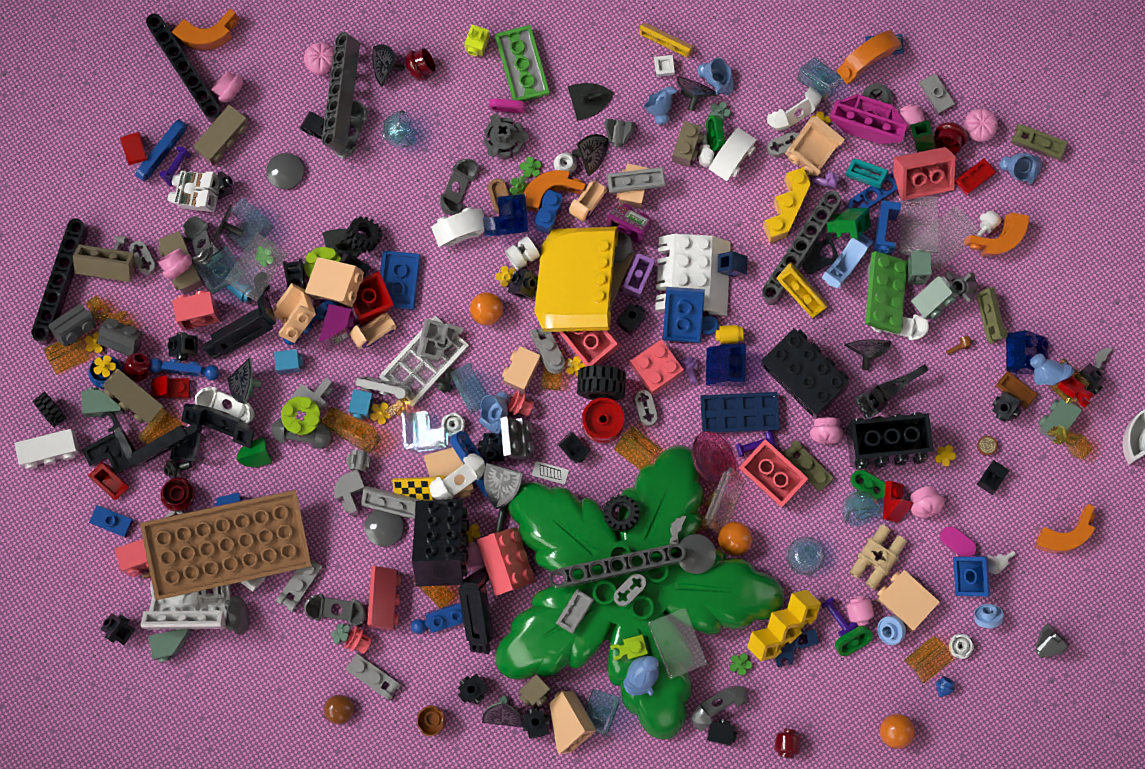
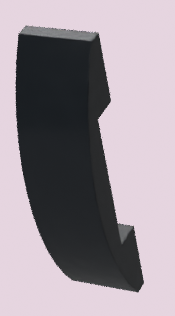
M184 404L182 422L190 425H204L233 437V442L247 448L252 447L255 431L242 420L211 407Z

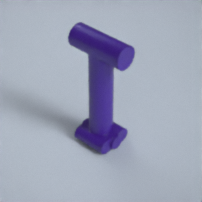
M178 146L176 149L179 153L168 171L160 172V177L168 186H173L172 177L184 158L191 157L186 148Z
M772 431L765 432V439L775 449H778ZM765 439L741 445V443L736 444L738 456L743 457L744 453L755 450Z
M830 597L821 606L823 609L826 607L842 628L838 632L841 637L858 626L854 622L850 624L846 622L832 603L834 601L833 597Z

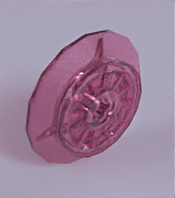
M712 431L700 432L695 437L692 445V459L696 470L712 484L718 486L727 485L733 480L736 472V463L732 449L719 434Z

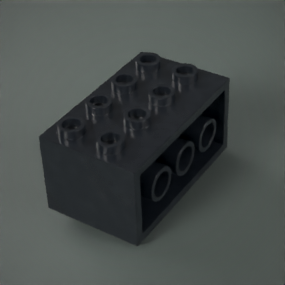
M793 328L761 360V366L814 419H817L848 388L849 377L842 370L838 372L834 367L835 363L829 357L824 358L820 353L821 349L814 343L811 345L803 331L800 329L797 331Z
M917 412L904 416L897 414L891 417L877 416L872 417V419L857 418L850 421L846 428L850 467H856V470L867 469V466L875 465V468H882L891 463H894V466L906 465V462L911 461L914 464H922L934 452L929 413L922 414Z
M463 499L416 501L412 565L416 587L463 585L464 577H467V565L464 564L468 561V550L465 549L466 546H469L467 531H469V519H467V507L463 506Z

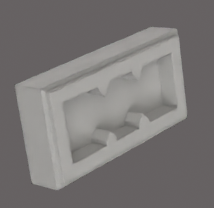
M936 73L919 82L921 89L938 115L955 105Z
M577 589L556 624L573 634L594 599Z

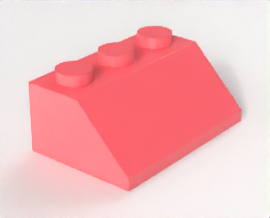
M946 147L894 157L893 175L901 200L954 190L956 156Z
M371 566L367 624L371 629L395 630V625L399 624V614H396V606H400V594H397L398 586H401L402 575H398L397 569Z

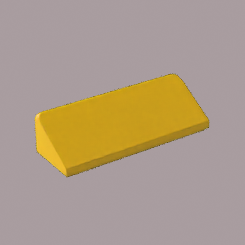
M643 23L639 27V35L686 58H689L694 48L693 45L648 23Z
M792 263L788 264L776 277L812 319L827 308V302Z

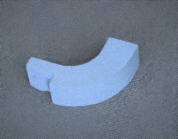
M863 234L859 238H851L837 260L822 276L826 283L832 287L840 288L867 253L873 241Z

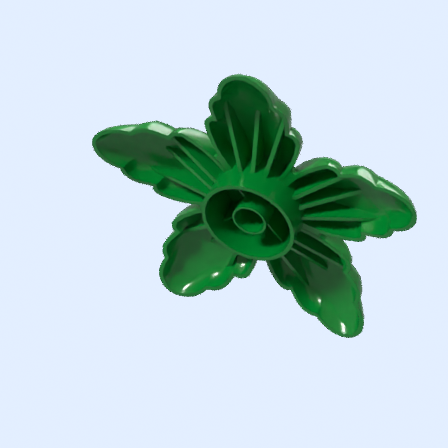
M674 445L662 451L654 463L643 467L636 477L634 487H628L621 493V496L625 494L629 498L632 497L639 507L638 522L634 528H630L627 532L626 530L623 532H619V530L614 531L613 528H609L604 520V510L592 498L580 500L567 488H549L539 482L529 481L521 483L519 491L508 503V509L513 520L519 525L518 531L521 535V540L525 545L536 551V563L550 572L563 567L670 545V539L673 537L670 532L671 523L675 522L676 518L686 516L681 532L678 533L679 544L685 537L696 534L702 524L701 516L697 513L704 498L703 486L699 482L701 463L698 455L692 449L683 445ZM619 506L618 520L627 519L629 510L624 506ZM673 549L670 552L673 558H676L677 549ZM715 549L716 558L712 567L700 574L686 572L679 563L633 573L641 574L646 580V586L625 607L618 606L614 602V593L633 574L563 589H556L552 586L536 593L531 601L532 607L522 611L514 618L510 633L502 639L496 650V665L504 676L515 680L530 678L536 674L542 677H551L558 674L568 665L574 669L583 667L598 652L604 641H609L610 646L615 644L622 646L624 645V639L643 635L648 655L644 656H653L659 662V676L652 686L653 695L650 696L648 693L632 696L627 693L624 688V679L627 676L631 663L637 658L628 660L627 655H624L621 659L614 661L613 657L620 654L618 649L611 650L609 648L608 677L613 685L620 686L621 698L625 708L630 713L637 715L643 729L654 738L661 740L670 739L676 736L684 726L686 720L685 703L689 700L692 692V682L687 669L693 664V655L686 640L675 625L681 623L690 629L708 635L719 633L722 627L735 630L744 629L750 626L754 620L769 619L772 612L780 611L785 600L784 591L775 578L757 571L747 560L726 559L724 552ZM654 553L651 556V560L658 563L662 560V556ZM635 557L631 563L633 566L639 567L643 564V561ZM614 562L612 569L620 571L623 569V564L621 562ZM595 566L592 569L594 575H601L604 571L601 566ZM576 570L572 576L580 580L583 578L584 573L581 570ZM641 579L632 580L633 585L630 587L631 590H633L636 586H638L639 588L642 587L640 584L642 581ZM578 589L594 599V601L572 634L557 625L556 622ZM627 590L624 594L619 593L618 601L621 602L623 600L626 602V596L630 592Z

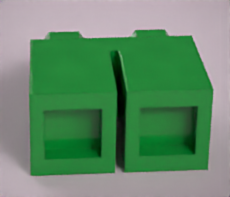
M847 208L843 213L834 215V220L827 222L828 233H836L837 238L841 237L844 233H850L851 238H859L871 226L869 208Z

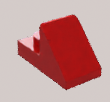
M140 131L120 138L129 166L147 160Z
M168 375L153 378L151 396L153 398H190L191 380L189 378H170Z
M103 462L88 474V477L115 501L129 488L128 484L114 472L113 468Z
M885 481L883 520L898 523L913 506L914 502L903 499L904 484Z

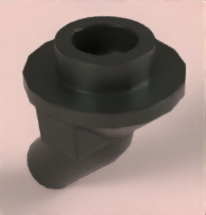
M453 368L447 369L444 379L439 377L435 381L437 383L436 388L444 394L446 392L451 393L453 386L450 384L454 375Z
M176 460L167 461L164 466V473L170 479L180 476V471L192 468L191 461L177 464Z

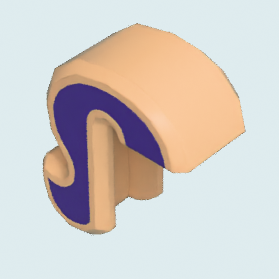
M595 180L591 181L579 199H574L569 208L570 214L580 221L586 222L592 216L599 203L605 198L608 192L607 188Z
M383 313L362 328L358 325L353 327L350 331V336L358 349H367L379 342L384 336L391 335L397 326L388 313Z

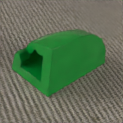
M265 438L253 440L251 448L243 446L237 453L236 460L246 467H260L272 463L271 454L267 452Z

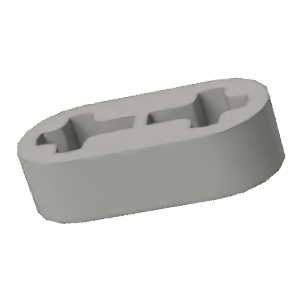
M792 132L770 140L767 146V153L774 158L785 155V152L792 144L787 143L790 142V138L795 140L798 133ZM774 144L776 147L783 145L779 147L778 152L771 150Z
M141 241L133 242L129 250L134 253L138 269L146 276L152 275L156 271V263L148 248ZM138 246H139L140 248H143V249H141V252H142V254H143V256H141V257H140V255L136 252V251H137V250H136V247H138ZM144 260H146L148 264H151V265L149 266V267H150L149 270H146V269L144 268V267H145V265H144V263H143Z
M641 390L635 396V404L641 423L646 427H651L657 421V412L651 393ZM641 395L649 398L646 401V407H644L642 401H638L641 399ZM646 410L649 411L650 416H654L651 422H648L647 419H643L644 417H646Z
M641 574L630 576L614 593V602L621 607L629 605L644 590L646 586L645 578ZM641 579L642 581L640 584L642 587L639 588L638 586H636L633 590H631L630 587L633 585L632 580ZM628 590L630 593L626 596L627 601L622 600L619 602L618 594H624Z

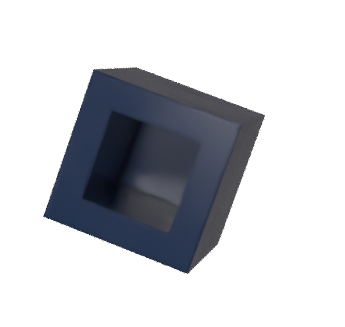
M734 251L718 254L717 272L730 277L747 275L748 256Z

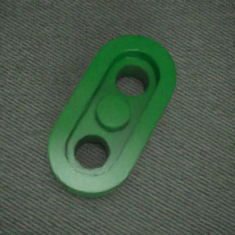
M710 115L706 120L708 145H710V149L713 152H719L726 142L723 121L720 116Z
M857 470L852 474L850 484L854 489L873 500L884 498L885 483L864 470ZM861 478L863 483H857L856 479ZM878 488L880 493H874L873 489Z
M858 626L838 638L835 642V649L841 656H848L870 643L873 634L867 626Z

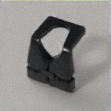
M827 234L824 240L817 242L808 258L804 261L803 268L807 275L813 274L817 270L820 271L837 260L838 253L830 234ZM828 244L832 248V258L820 255L822 248ZM805 245L797 247V249L800 251H803L807 248Z
M199 432L191 439L172 449L170 459L201 462L202 455L199 452V446L201 442H206L207 437Z

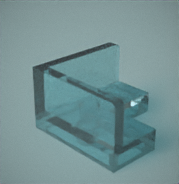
M244 197L231 209V213L242 222L238 228L243 229L244 233L242 237L233 233L230 237L248 254L273 227L270 221Z
M470 362L451 372L450 375L469 413L472 414L481 409L480 404L486 394L474 374L473 366Z
M402 411L403 449L410 452L448 448L447 429H429V412L410 413Z

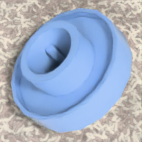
M993 604L981 605L974 612L975 623L983 628L998 627L1004 619L1003 610Z
M894 615L887 616L878 623V635L884 643L896 645L905 638L906 628L899 617Z

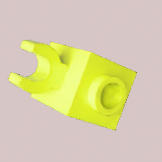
M471 25L464 43L465 51L472 56H483L490 38L489 30Z

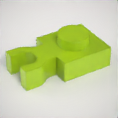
M643 635L624 639V645L622 646L617 644L610 646L611 650L618 649L620 651L618 656L613 657L614 661L621 659L624 655H627L628 660L648 655Z

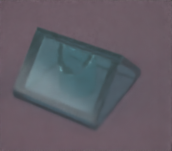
M815 57L799 69L797 76L799 82L808 88L810 86L813 87L826 101L843 81L839 74Z
M228 246L213 254L209 263L195 265L212 295L245 276Z
M595 689L592 690L585 711L597 730L595 733L608 737L622 698Z

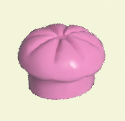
M324 42L312 44L304 54L306 67L316 75L329 73L332 68L334 48Z
M227 71L211 90L219 96L218 100L220 102H230L234 99L236 93L241 90L243 79L241 75H234Z
M975 109L966 116L964 129L971 139L983 142L991 139L996 134L998 122L991 111Z
M179 248L160 259L158 263L164 270L162 272L163 276L168 279H174L187 271L192 264L191 255H185L182 249Z
M817 418L814 420V427L809 432L810 437L820 444L825 443L829 445L837 443L844 437V430L840 429V419Z
M931 486L920 488L910 496L911 502H914L911 512L919 518L935 516L942 511L945 504L943 496L938 495L936 488Z

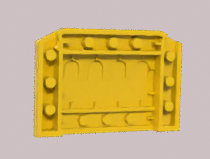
M617 227L552 229L541 246L534 310L543 332L610 329L611 312L609 308L614 254L618 242L619 230Z

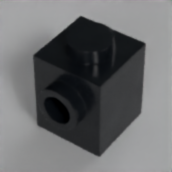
M630 303L616 320V325L632 336L645 320V310L638 304L634 306Z
M719 719V722L712 721L709 725L706 742L730 747L731 742L735 743L737 731H734V726L730 725L731 721Z

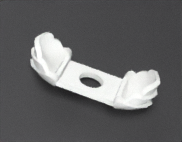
M810 86L807 92H805L806 99L786 112L779 109L778 112L768 114L767 123L776 131L786 130L810 113H813L819 106L822 96ZM802 108L801 114L794 117L795 111Z
M914 315L912 319L902 317L903 326L901 333L896 335L908 337L909 340H918L928 332V320L918 315ZM871 326V328H872L873 330H875L876 332L881 333V332L883 331V332L891 333V332H888V331H885V330H882V329H878V328H875V327H872V326Z
M203 388L195 396V404L226 412L246 424L250 423L255 417L254 410L247 401L246 404L239 403L231 395L219 391L218 388ZM223 400H230L232 408H224Z
M475 453L464 457V465L443 480L437 477L431 482L429 488L432 497L437 500L453 499L455 494L473 481L481 478L485 470L484 459ZM459 474L465 477L461 485L454 483V478Z

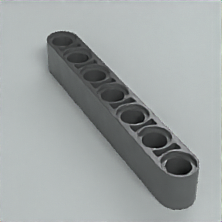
M346 32L340 33L335 40L322 135V144L336 153L343 152L347 146L360 42Z
M828 191L823 196L764 285L762 296L766 304H777L785 293L786 289L776 280V277L785 269L787 262L790 260L796 261L797 263L794 266L799 271L827 229V222L833 220L834 215L839 211L841 198L838 192ZM835 199L837 200V202L835 204H829L828 200ZM820 214L827 216L824 220H820L817 217ZM812 229L817 231L815 235L807 234ZM799 245H805L807 247L803 251L797 249ZM770 291L776 293L774 297L766 296V294Z
M676 543L555 569L550 574V583L556 589H563L678 564L684 560L685 549L681 544ZM673 549H678L681 551L682 556L680 558H673L670 552ZM654 553H658L662 556V560L655 563L651 560V556ZM638 557L643 561V564L635 567L631 563L632 559ZM614 562H621L623 569L615 571L612 569V564ZM595 566H601L604 571L601 575H594L592 569ZM581 570L584 576L582 579L577 580L572 576L573 572ZM555 575H563L564 581L561 584H556L553 581Z

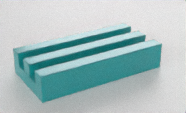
M853 158L846 171V177L881 189L882 183H884L885 177L888 175L887 169ZM854 166H857V167H860V168H863V169H866V170H861V169H858V168H856V167H854ZM870 171L880 174L881 176L870 173Z

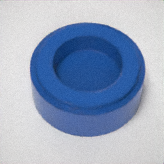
M713 316L703 317L701 332L707 336L715 334V330H718L719 326L718 320Z

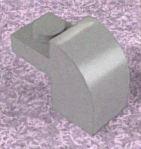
M325 378L315 392L301 384L290 399L299 396L308 397L317 404L319 411H322L328 406L327 402L323 399L325 397L328 398L332 394L334 385L329 379Z
M358 470L343 475L337 481L334 488L335 499L337 502L345 500L342 502L343 508L351 516L359 514L352 496L363 492L365 487Z

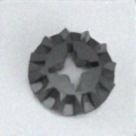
M871 84L865 88L862 96L874 99L873 95L877 96L881 93V102L887 104L892 102V94L883 84Z

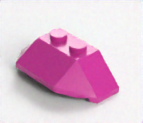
M859 94L835 101L830 120L845 133L878 144L902 142L907 123L893 105Z

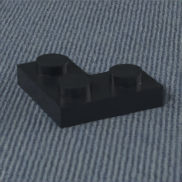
M114 432L81 449L90 467L106 459L109 460L117 475L133 467L130 465Z

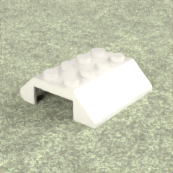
M671 234L659 237L660 248H658V253L670 254L669 257L658 259L657 283L660 284L656 285V289L660 291L666 290V287L705 289L703 311H708V315L727 316L729 276L717 271L718 254L730 252V242L708 235ZM666 294L656 296V301H659L655 303L656 312L664 313Z
M151 581L152 600L149 611H144L141 628L147 630L226 629L228 618L225 601L231 599V584L221 586V594L220 587L213 588L214 593H208V589L201 591L202 594H200V591L156 601Z

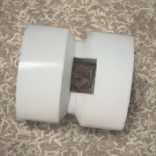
M527 236L518 241L517 246L512 245L505 250L506 256L517 271L527 266V261L533 262L540 257L537 248Z

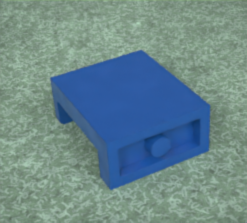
M882 200L877 214L872 252L878 251L892 256L896 243L885 241L887 220L896 221L901 210V203Z

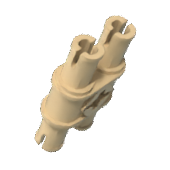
M881 524L872 538L867 539L866 545L857 554L858 559L849 572L853 577L859 579L868 565L874 567L873 573L865 583L873 590L877 588L884 576L887 577L889 575V571L895 562L899 560L898 555L907 543L906 539L898 535L889 549L884 548L882 544L891 530ZM880 553L882 555L881 559L876 561L875 555Z

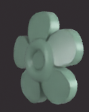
M720 102L719 107L716 103H713L710 106L713 112H710L709 116H720L724 122V117L730 116V110L726 109L727 104L725 102Z
M341 623L337 625V630H333L331 633L333 642L336 645L340 644L341 641L346 642L349 639L347 633L351 631L349 625Z

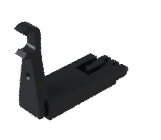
M265 272L258 273L254 278L258 308L210 334L211 340L202 345V349L211 358L216 359L222 355H227L273 329V325L276 324V318L267 294L271 287L267 283L261 285L262 280L268 277Z
M923 364L906 375L879 385L875 383L858 395L855 403L860 406L859 409L861 412L863 411L864 418L870 419L888 405L887 401L909 382L929 371L926 364Z
M104 412L100 416L105 419L107 416L111 417L114 425L108 429V432L115 433L130 465L135 467L148 464L202 431V427L197 424H192L188 427L180 425L136 451L114 413Z
M485 566L466 577L463 585L458 590L466 641H469L470 651L490 654V641L494 639L485 585L489 581V576Z

